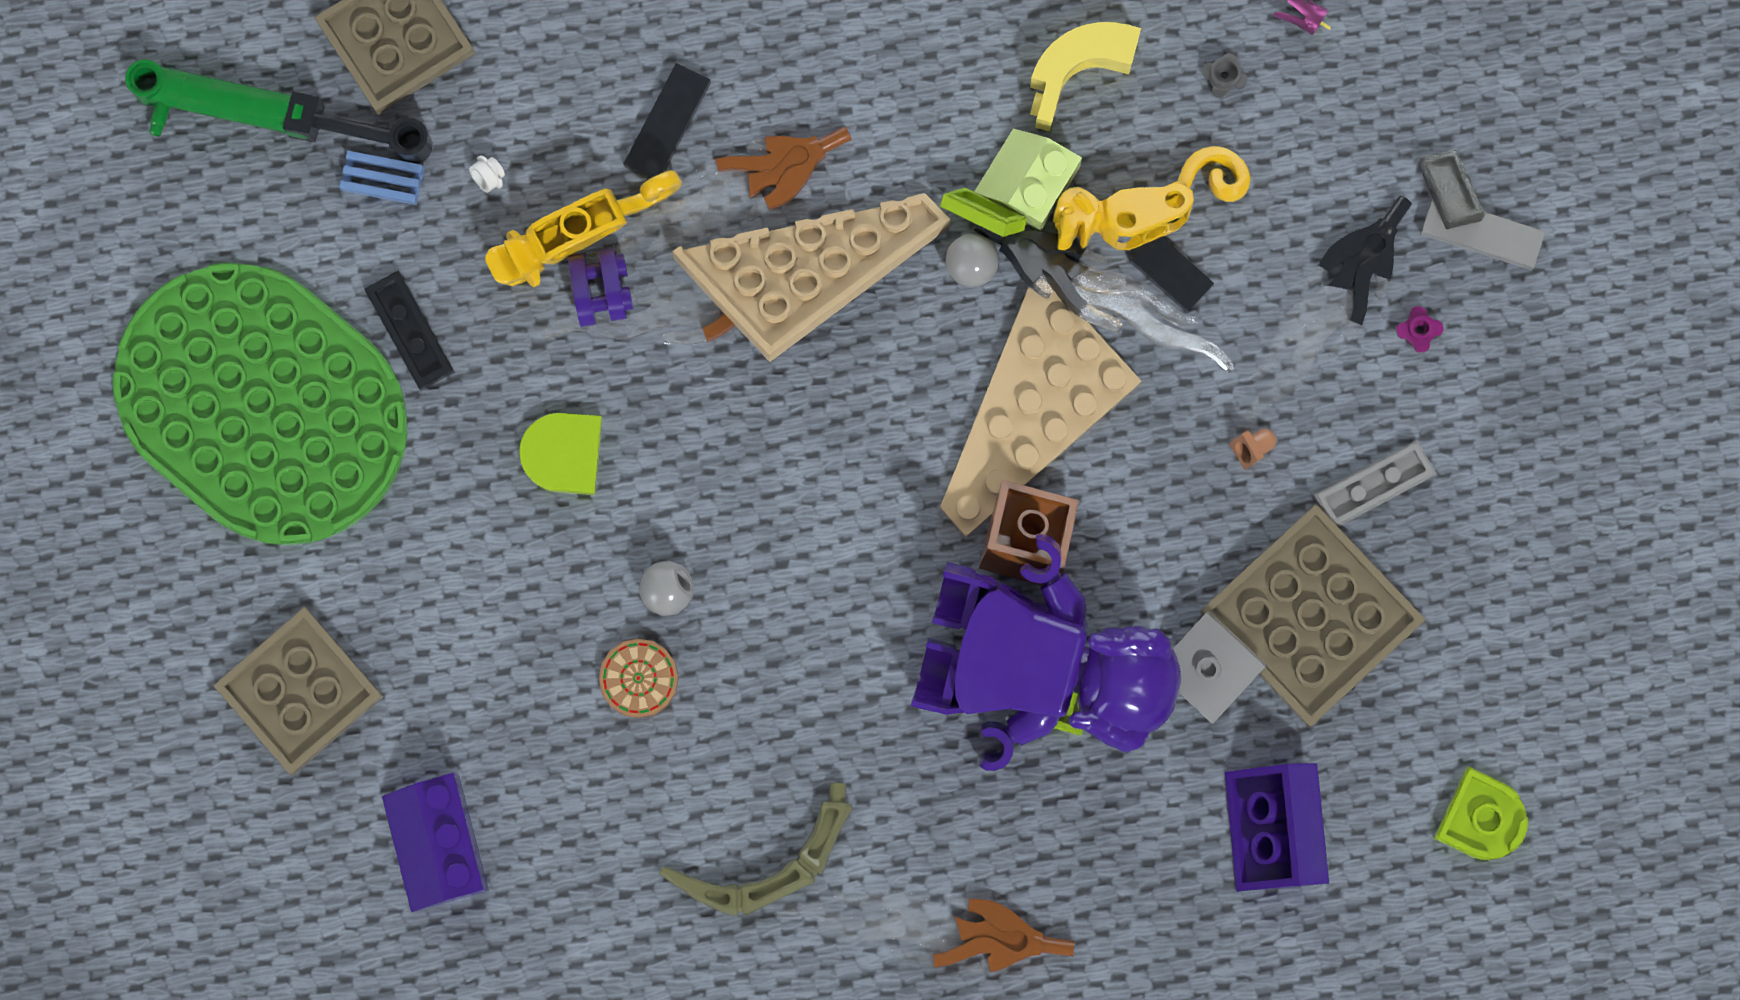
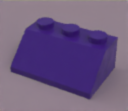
M1317 763L1281 764L1225 772L1236 892L1329 884Z
M450 773L417 782L382 796L411 912L489 891L463 787L458 774Z

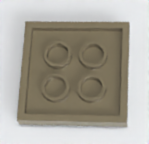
M341 0L314 17L377 115L476 54L442 0Z
M306 607L302 608L213 685L291 776H294L384 697Z

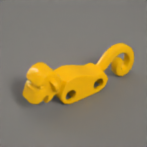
M1210 146L1195 151L1183 165L1178 181L1165 187L1123 189L1102 201H1099L1093 194L1081 187L1069 188L1061 193L1053 217L1055 229L1058 230L1057 249L1067 250L1071 247L1076 237L1080 238L1081 248H1085L1095 232L1099 233L1106 243L1117 250H1131L1161 236L1168 235L1179 230L1188 221L1194 202L1193 191L1190 188L1196 174L1202 167L1217 163L1228 168L1233 174L1234 184L1224 182L1223 171L1219 168L1212 169L1209 175L1208 185L1215 197L1225 202H1235L1246 195L1251 181L1249 169L1244 160L1233 151L1224 147ZM1179 218V219H1178L1176 222H1174V223H1168V222H1170V221H1173V220ZM1119 236L1131 237L1128 242H1117Z
M670 170L644 182L640 186V193L616 200L612 190L607 188L592 193L535 221L526 230V235H520L515 230L507 232V240L504 241V244L489 249L485 255V262L493 278L498 283L516 286L527 281L532 287H537L540 285V273L545 269L544 264H556L618 231L627 224L625 216L643 211L667 199L679 190L682 181L676 171Z

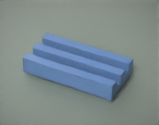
M347 150L346 166L344 165L342 172L344 175L339 185L341 191L417 205L425 170L423 165ZM355 162L415 174L414 179L354 167ZM354 176L410 187L411 193L353 183L351 179Z

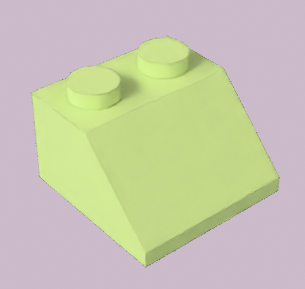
M1013 128L974 192L1024 215L1027 218L1026 225L1035 231L1041 232L1056 208L1061 193L1067 190L1080 169L1082 157L1047 137Z

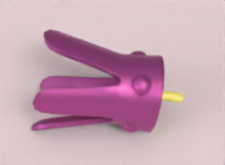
M1286 0L1301 12L1305 19L1279 11L1273 14L1276 18L1297 25L1312 36L1319 25L1328 30L1331 29L1329 25L1322 22L1329 9L1314 3L1312 0H1307L1309 3L1304 0Z

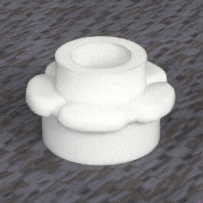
M478 156V161L469 168L473 180L486 193L495 187L498 189L502 188L503 182L501 178L505 176V173L499 162L493 157L487 159L484 156Z

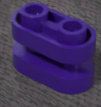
M614 247L599 250L600 262L586 264L584 253L568 256L574 301L580 327L596 325L595 313L609 310L610 318L613 322L627 319L626 311L633 310L629 286L622 288L621 282L622 277H628L624 254L616 255ZM603 277L606 295L592 297L590 280Z

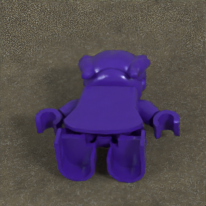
M1036 535V544L1038 549H1042L1050 555L1051 563L1042 569H1036L1027 563L1020 569V573L1025 579L1033 583H1043L1040 590L1047 606L1037 602L1034 603L1019 591L1000 583L998 590H996L998 582L991 576L978 574L970 567L947 562L943 573L944 578L932 623L954 629L963 628L965 633L960 650L954 644L928 638L911 706L945 715L963 712L974 714L1005 709L1019 710L1007 719V726L995 721L981 724L980 731L984 738L994 736L1004 746V749L999 753H985L982 756L979 766L986 771H996L1004 768L1013 756L1015 743L1018 742L1022 746L1050 734L1056 727L1059 718L1067 714L1073 693L1078 694L1077 705L1079 712H1075L1070 716V725L1073 728L1087 731L1107 746L1117 748L1125 753L1142 748L1149 734L1158 730L1175 709L1181 685V669L1170 639L1157 628L1149 629L1142 626L1108 627L1099 633L1091 634L1088 639L1089 647H1086L1088 624L1085 620L1087 610L1085 597L1066 573H1059L1062 552L1059 544L1047 535Z

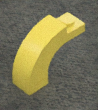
M1096 22L1072 29L1055 40L1039 59L1031 78L1030 88L1044 91L1043 94L1036 92L1030 115L1037 116L1035 128L1046 131L1051 130L1061 90L1065 83L1076 73L1089 68H1105L1129 74L1141 28L1116 22Z

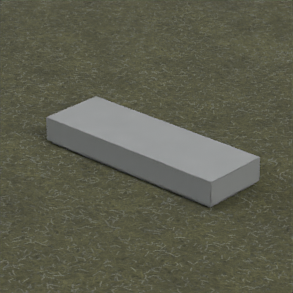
M1433 196L1420 235L1533 270L1545 231Z
M1416 440L1314 494L1313 497L1320 509L1340 527L1434 477L1436 472L1420 443Z

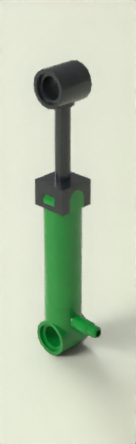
M141 59L129 66L125 74L127 88L139 102L147 106H154L149 133L153 136H161L167 122L170 108L287 133L290 138L316 143L319 129L389 144V148L393 149L402 161L415 164L425 161L432 152L433 142L429 132L421 121L414 118L398 120L391 129L325 115L323 114L325 106L320 98L294 91H292L291 95L238 84L162 67L149 59ZM150 76L157 77L155 86L149 90H141V84L146 78ZM408 135H419L420 142L416 147L411 149L402 147V142Z

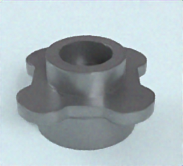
M1227 53L1214 63H1206L1202 69L1203 77L1209 79L1213 87L1212 94L1217 98H1224L1228 91L1235 88L1242 89L1247 84V76L1242 73L1238 59L1233 54ZM1222 73H1227V74H1228V78H1227V79H1223V78L1221 77V74H1222Z

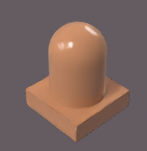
M1260 429L1253 434L1248 430L1231 441L1229 445L1244 470L1263 459V454L1275 447L1277 439L1274 432L1269 429Z

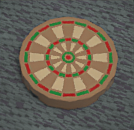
M633 639L624 641L609 651L601 664L599 683L602 695L611 708L627 717L643 718L654 716L668 707L677 692L679 677L676 663L665 648L654 641Z

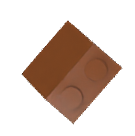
M1002 480L986 533L978 569L1033 583L1024 578L1020 573V569L1027 563L1036 569L1045 568L1051 563L1050 555L1046 551L1037 548L1036 535L1042 534L1052 537L1059 544L1062 552L1059 573L1062 574L1066 564L1079 500ZM1033 583L1043 586V583Z

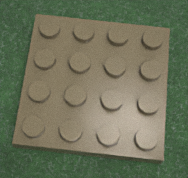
M1317 504L1200 611L1202 615L1207 611L1211 612L1267 664L1259 676L1308 728L1312 727L1426 620Z

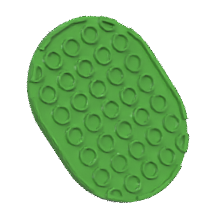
M238 263L213 264L186 275L181 274L156 290L131 318L119 342V352L116 359L115 372L113 373L114 402L116 403L124 432L138 453L155 470L221 525L241 536L269 544L299 545L312 543L334 536L355 525L368 515L388 492L402 464L408 434L406 404L397 377L389 363L371 342L296 280L267 267Z

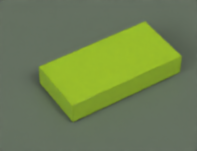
M968 188L943 194L940 207L1002 237L1024 231L1027 221L1024 215Z

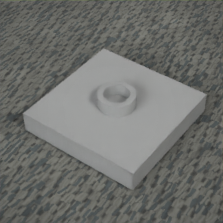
M1209 611L1203 615L1173 648L1181 669L1179 694L1212 724L1267 666L1258 655Z

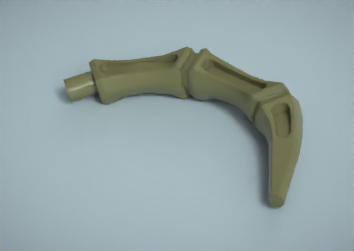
M830 783L829 802H822L812 833L799 851L798 858L791 860L783 870L759 882L745 883L743 886H738V884L719 886L696 879L667 866L663 867L659 874L694 899L715 910L732 916L742 912L744 915H749L786 895L813 884L816 880L814 877L824 872L836 839L853 810L851 804L845 803L846 784Z

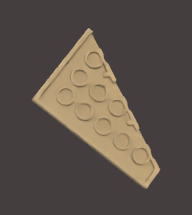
M923 193L907 197L902 201L891 200L882 202L880 207L859 212H854L853 209L822 215L816 220L804 219L795 221L794 226L769 231L767 227L740 233L732 238L712 239L710 244L684 250L680 246L672 252L674 260L763 356L771 362L950 227V218Z
M1040 279L1031 288L1028 287L940 506L943 513L965 537H968L992 515L1002 480L1024 486L1028 484L1142 382L1081 314L1075 315L1066 307L1043 279Z

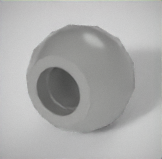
M969 233L959 237L948 247L945 265L950 277L961 286L981 287L996 275L1000 257L995 244L983 235Z
M671 561L657 562L644 571L640 579L639 594L642 603L651 612L662 616L676 615L685 609L692 600L694 584L689 572L682 565Z

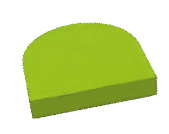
M553 413L533 422L524 433L520 443V461L527 476L536 485L547 491L596 495L602 416Z
M1467 766L1433 839L1476 859L1490 860L1502 858L1515 851L1523 842L1528 829V817L1520 796L1513 788Z

